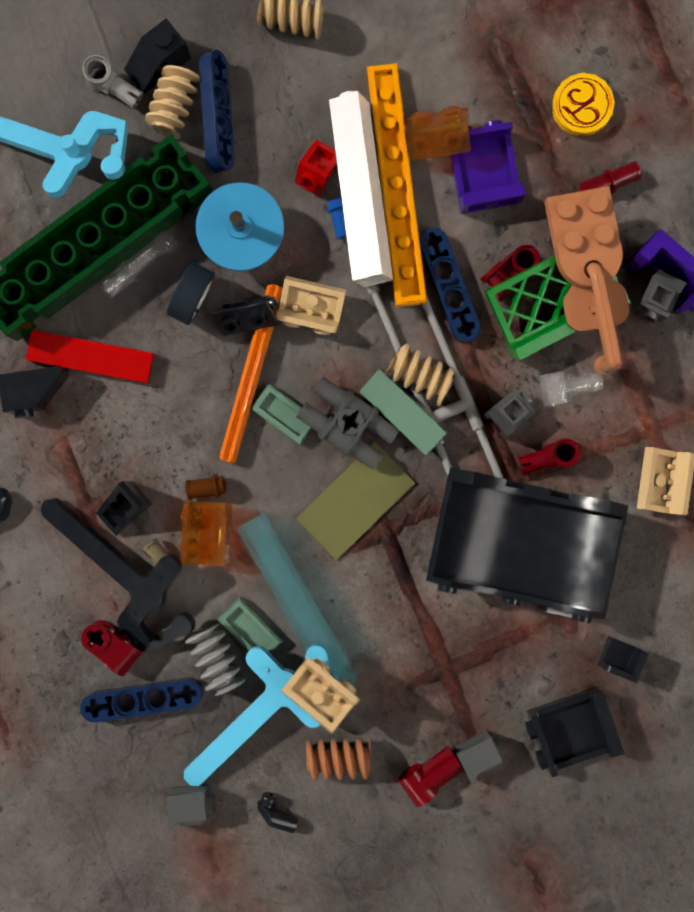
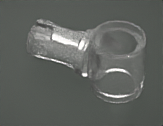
M566 371L539 376L544 407L570 403L578 394L602 390L604 385L602 375L599 373L573 376V374H567Z

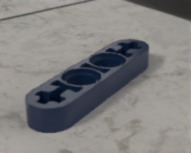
M213 50L201 55L199 71L205 158L208 167L213 172L219 173L233 168L235 156L228 62L221 51Z
M428 228L422 233L420 238L422 257L452 336L460 343H470L480 332L478 317L447 235L440 228ZM429 236H433L435 240H441L438 244V252L440 256L444 252L447 256L439 257L431 262L430 258H434L436 254L432 246L427 247L425 245L428 243ZM445 263L452 268L453 274L449 279H440L436 275L435 269L439 264ZM451 292H458L463 297V305L459 308H451L446 302L447 295ZM465 309L468 310L469 314H464V321L466 325L472 324L473 326L468 337L464 332H458V329L461 327L459 316L454 320L451 316L460 314Z
M187 677L100 690L90 693L83 699L80 711L87 721L102 722L195 707L200 702L204 689L199 680ZM186 685H189L190 690H196V694L193 695L191 700H188L186 695H182L174 699L175 704L172 703V686L174 687V693L182 692ZM154 689H160L166 695V702L161 706H156L150 701V692ZM122 694L133 696L135 699L133 709H122L119 704V698ZM109 696H112L111 706L102 708L98 714H96L95 709L89 708L94 699H96L97 704H105L111 700Z

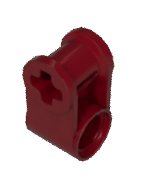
M521 245L502 262L500 261L492 267L480 280L483 283L487 282L490 287H493L528 269L518 265L517 256H528L531 259L532 267L540 263V253L532 245ZM519 282L512 285V287L518 288ZM504 289L497 293L499 302H503L514 291Z
M106 620L94 621L81 634L83 647L100 659L111 671L122 677L126 675L144 652L133 640ZM101 630L103 632L102 639L96 642L93 639L96 635L95 632Z

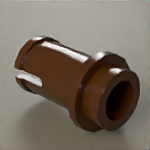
M213 474L211 478L187 480L185 483L186 494L189 500L208 496L221 498V495L227 493L225 477L218 476V474Z

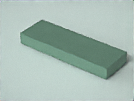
M379 369L359 392L425 456L428 455L449 432L397 382H394L388 374L384 376L385 371L383 369Z

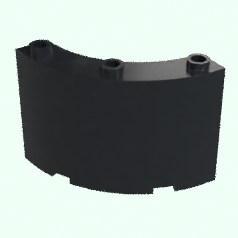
M450 467L426 581L438 584L437 590L446 593L456 594L457 589L501 596V602L520 606L521 601L573 613L571 619L580 622L591 623L592 618L605 619L629 505L573 493L570 498L569 493Z

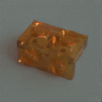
M449 106L442 109L441 112L429 114L428 111H419L413 113L411 117H407L404 134L409 159L414 161L469 152L471 150L468 107Z
M185 501L181 513L182 542L180 544L182 565L230 566L232 503Z

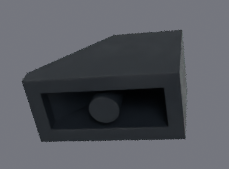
M166 18L141 37L124 71L144 95L157 85L158 79L162 77L161 71L164 66L175 65L181 67L191 59L186 42Z
M55 366L0 374V395L3 412L14 414L15 419L33 417V411L44 410L70 376L69 369Z

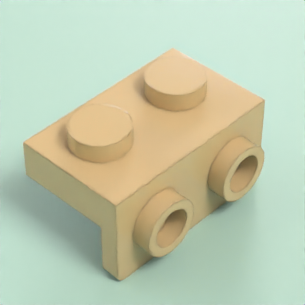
M286 276L276 318L288 327L298 328L300 325L312 328V331L322 335H329L330 332L336 333L340 324L347 290Z
M645 447L637 509L686 516L688 514L694 471V453Z
M308 657L282 688L281 692L327 731L333 733L350 709L360 699L354 695L356 689L344 679L338 682L329 674L331 669L327 664L318 658H315L313 661Z

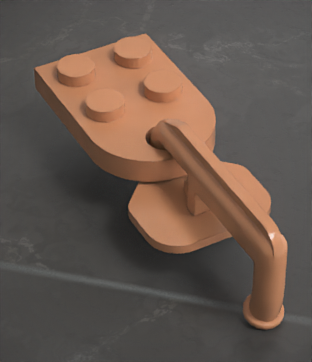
M606 186L547 197L544 201L557 267L561 275L572 284L563 298L566 321L573 330L578 332L599 329L604 356L598 357L594 362V369L599 374L610 373L622 366L616 326L623 323L629 315L626 290L621 284L612 279L621 266L623 252L610 187Z

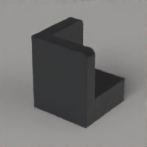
M609 636L598 665L609 673L637 683L648 653L638 647Z

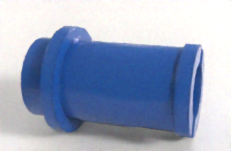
M337 198L328 202L329 208L326 211L328 214H331L336 240L343 239V236L347 238L342 198Z

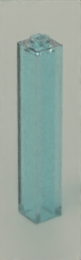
M267 512L236 528L305 651L313 644H323L329 651V659L338 680L344 679L354 687L356 685L354 681L358 679V672Z

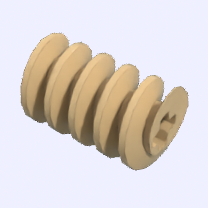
M260 0L257 25L262 27L266 21L268 29L273 30L278 23L281 32H286L290 25L291 32L295 35L303 28L304 37H310L313 30H315V37L319 40L324 17L322 0H316L314 5L310 4V0H303L302 3H299L298 0Z
M166 65L162 68V77L157 82L159 89H156L153 93L154 101H151L149 105L151 112L146 113L145 121L158 133L166 137L172 134L175 139H180L181 135L174 131V127L184 128L185 124L178 119V116L188 117L189 112L182 105L192 106L193 101L186 94H196L197 89L190 82L200 83V76L180 66Z
M405 343L396 352L384 376L394 371V382L405 377V388L416 383L415 393L419 394L422 390L427 389L426 399L429 401L432 397L438 395L437 406H439L453 383L454 369L450 367L442 373V362L439 361L431 367V356L428 355L420 361L421 351L417 349L409 355L410 345Z

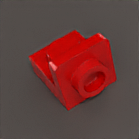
M316 139L299 162L295 183L306 191L322 196L328 179L338 166L336 150Z

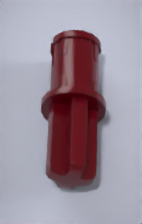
M634 161L612 171L606 169L602 175L581 182L578 188L579 191L609 186L610 192L613 194L617 191V188L641 180V170L637 162Z

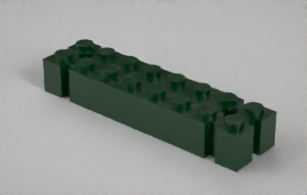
M172 134L152 148L155 156L149 161L145 162L142 157H139L125 168V172L120 178L107 181L0 261V266L3 268L0 271V329L6 337L15 341L21 340L31 330L37 328L33 320L39 316L46 319L52 317L185 217L181 211L183 208L191 203L194 209H196L213 192L209 182L197 166L191 164L187 153ZM170 180L172 185L167 187L164 183Z

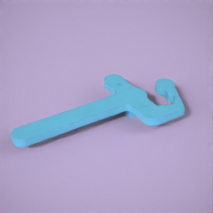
M89 111L82 116L71 135L60 137L0 116V142L55 160L43 181V189L51 198L63 196L78 171L89 164L92 158V148L100 135H114L116 140H118L115 144L111 145L110 155L101 162V170L108 179L114 180L120 178L125 172L124 159L129 129L125 120L97 111Z
M320 643L311 645L306 651L305 658L309 657L313 661L315 658L322 660L330 667L331 671L329 674L339 682L329 659L328 649ZM263 646L251 648L246 655V662L265 683V691L185 768L184 780L190 786H200L281 707H288L310 728L320 726L316 720L281 692L295 671L284 668Z

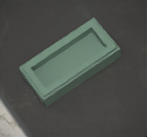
M270 384L267 385L250 408L299 445L304 442L312 431L311 427L296 418L301 407Z
M241 597L217 619L247 651L254 646H263L272 653L283 642L278 634Z

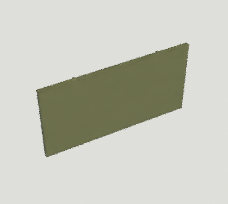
M375 441L370 446L382 453L383 457L374 470L356 459L295 518L335 560L348 548L355 545V542L393 504L399 502V499L415 484Z

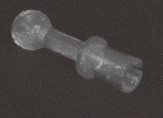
M168 231L158 234L153 239V246L128 266L121 262L119 264L120 268L100 284L101 288L112 299L132 282L136 284L138 282L136 275L160 255L169 256L176 251V237Z

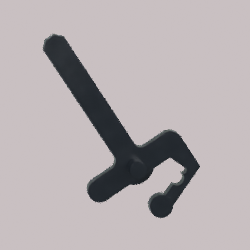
M50 498L44 501L41 506L42 516L129 592L131 600L118 617V626L140 648L149 653L180 636L188 635L194 630L195 619L187 612H181L172 619L171 627L163 632V638H160L158 635L152 637L144 623L151 612L157 610L165 603L167 589L182 570V562L179 557L174 554L162 557L151 573L146 575L59 498Z

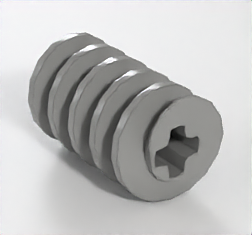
M219 624L197 632L185 641L186 644H196L197 647L190 652V655H201L202 658L195 664V667H206L207 670L200 676V679H211L212 682L205 687V691L215 690L216 694L214 696L224 694L245 682L243 676L234 677L240 671V666L229 665L235 659V655L233 653L224 654L230 647V643L219 642L226 634L224 630L214 631Z

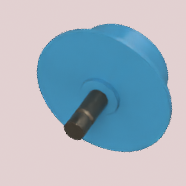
M240 182L219 187L208 195L197 214L196 235L202 250L214 263L229 270L246 271L263 265L274 256L283 239L284 220L279 205L267 191L253 184Z

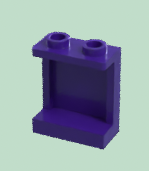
M495 120L486 123L484 127L472 129V126H462L450 133L448 149L460 214L520 204L526 195L524 183H519L511 141L512 122L503 123L501 120Z
M660 229L638 248L623 268L632 275L647 264L654 271L660 269L686 282L687 284L681 291L684 299L674 311L678 314L686 310L692 312L694 310V257Z

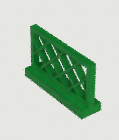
M555 255L484 291L508 345L506 347L509 354L517 360H522L576 332L568 325L565 312L560 314L561 309H564L563 298L572 284L567 280L563 281L551 276L556 264ZM547 268L545 274L539 272V271H541V270ZM534 274L543 277L538 295L523 291L527 278ZM615 275L612 279L618 282L617 277ZM549 280L563 284L557 302L543 298ZM519 282L518 288L512 287V285ZM504 289L516 292L510 310L500 307L495 294ZM626 292L627 300H628V305H629V304H631V301H630V299H629V297H628V294H627V292ZM522 294L536 299L530 317L515 312ZM542 301L556 306L552 318L545 322L535 319ZM503 312L508 313L506 319H505V317H504ZM514 315L528 320L524 333L513 337L510 330ZM534 322L539 324L538 326L532 328Z

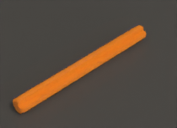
M268 284L265 295L276 297L279 309L283 288L275 284ZM274 326L254 331L219 456L222 461L235 463L237 460Z

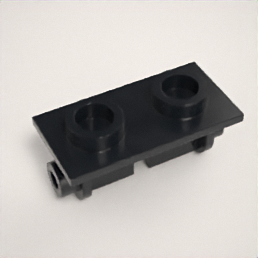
M270 295L251 300L250 304L246 302L230 305L223 304L222 308H219L218 311L210 313L224 336L280 324L274 314V310L278 309V301L276 297H271Z

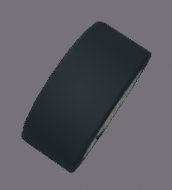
M191 262L173 293L166 314L186 325H190L212 285L215 273L195 262Z

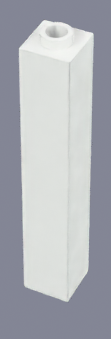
M346 91L341 93L339 97L330 99L329 104L352 280L363 287L393 281L370 105L358 91Z

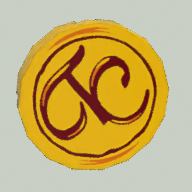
M579 73L571 75L561 82L553 95L552 113L558 126L568 134L574 136L594 135L605 127L613 114L615 101L612 90L603 79L594 74Z

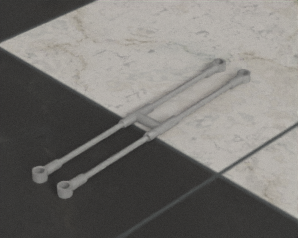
M378 284L366 287L368 294L372 295L395 352H397L402 346L380 297V288ZM427 298V304H423V308L448 367L454 369L453 385L460 400L431 412L424 393H415L416 383L410 385L414 395L412 398L437 422L465 411L472 430H475L494 476L504 479L482 428L484 424L474 400L468 390L464 377L460 376ZM442 439L436 446V449L448 475L450 467H453L443 446L444 441Z

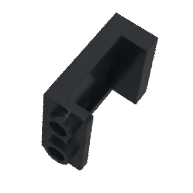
M597 687L526 710L529 718L525 722L528 735L531 740L536 739L539 750L535 751L536 759L540 769H546L552 778L558 776L557 770L606 753H609L612 758L625 754L605 695Z

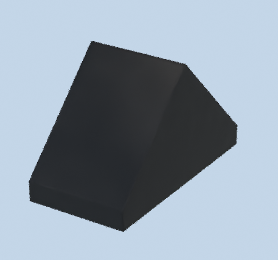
M122 481L115 487L96 514L117 536L148 509L152 503L133 481Z

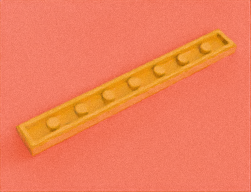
M398 64L368 66L367 77L393 275L395 307L427 304Z

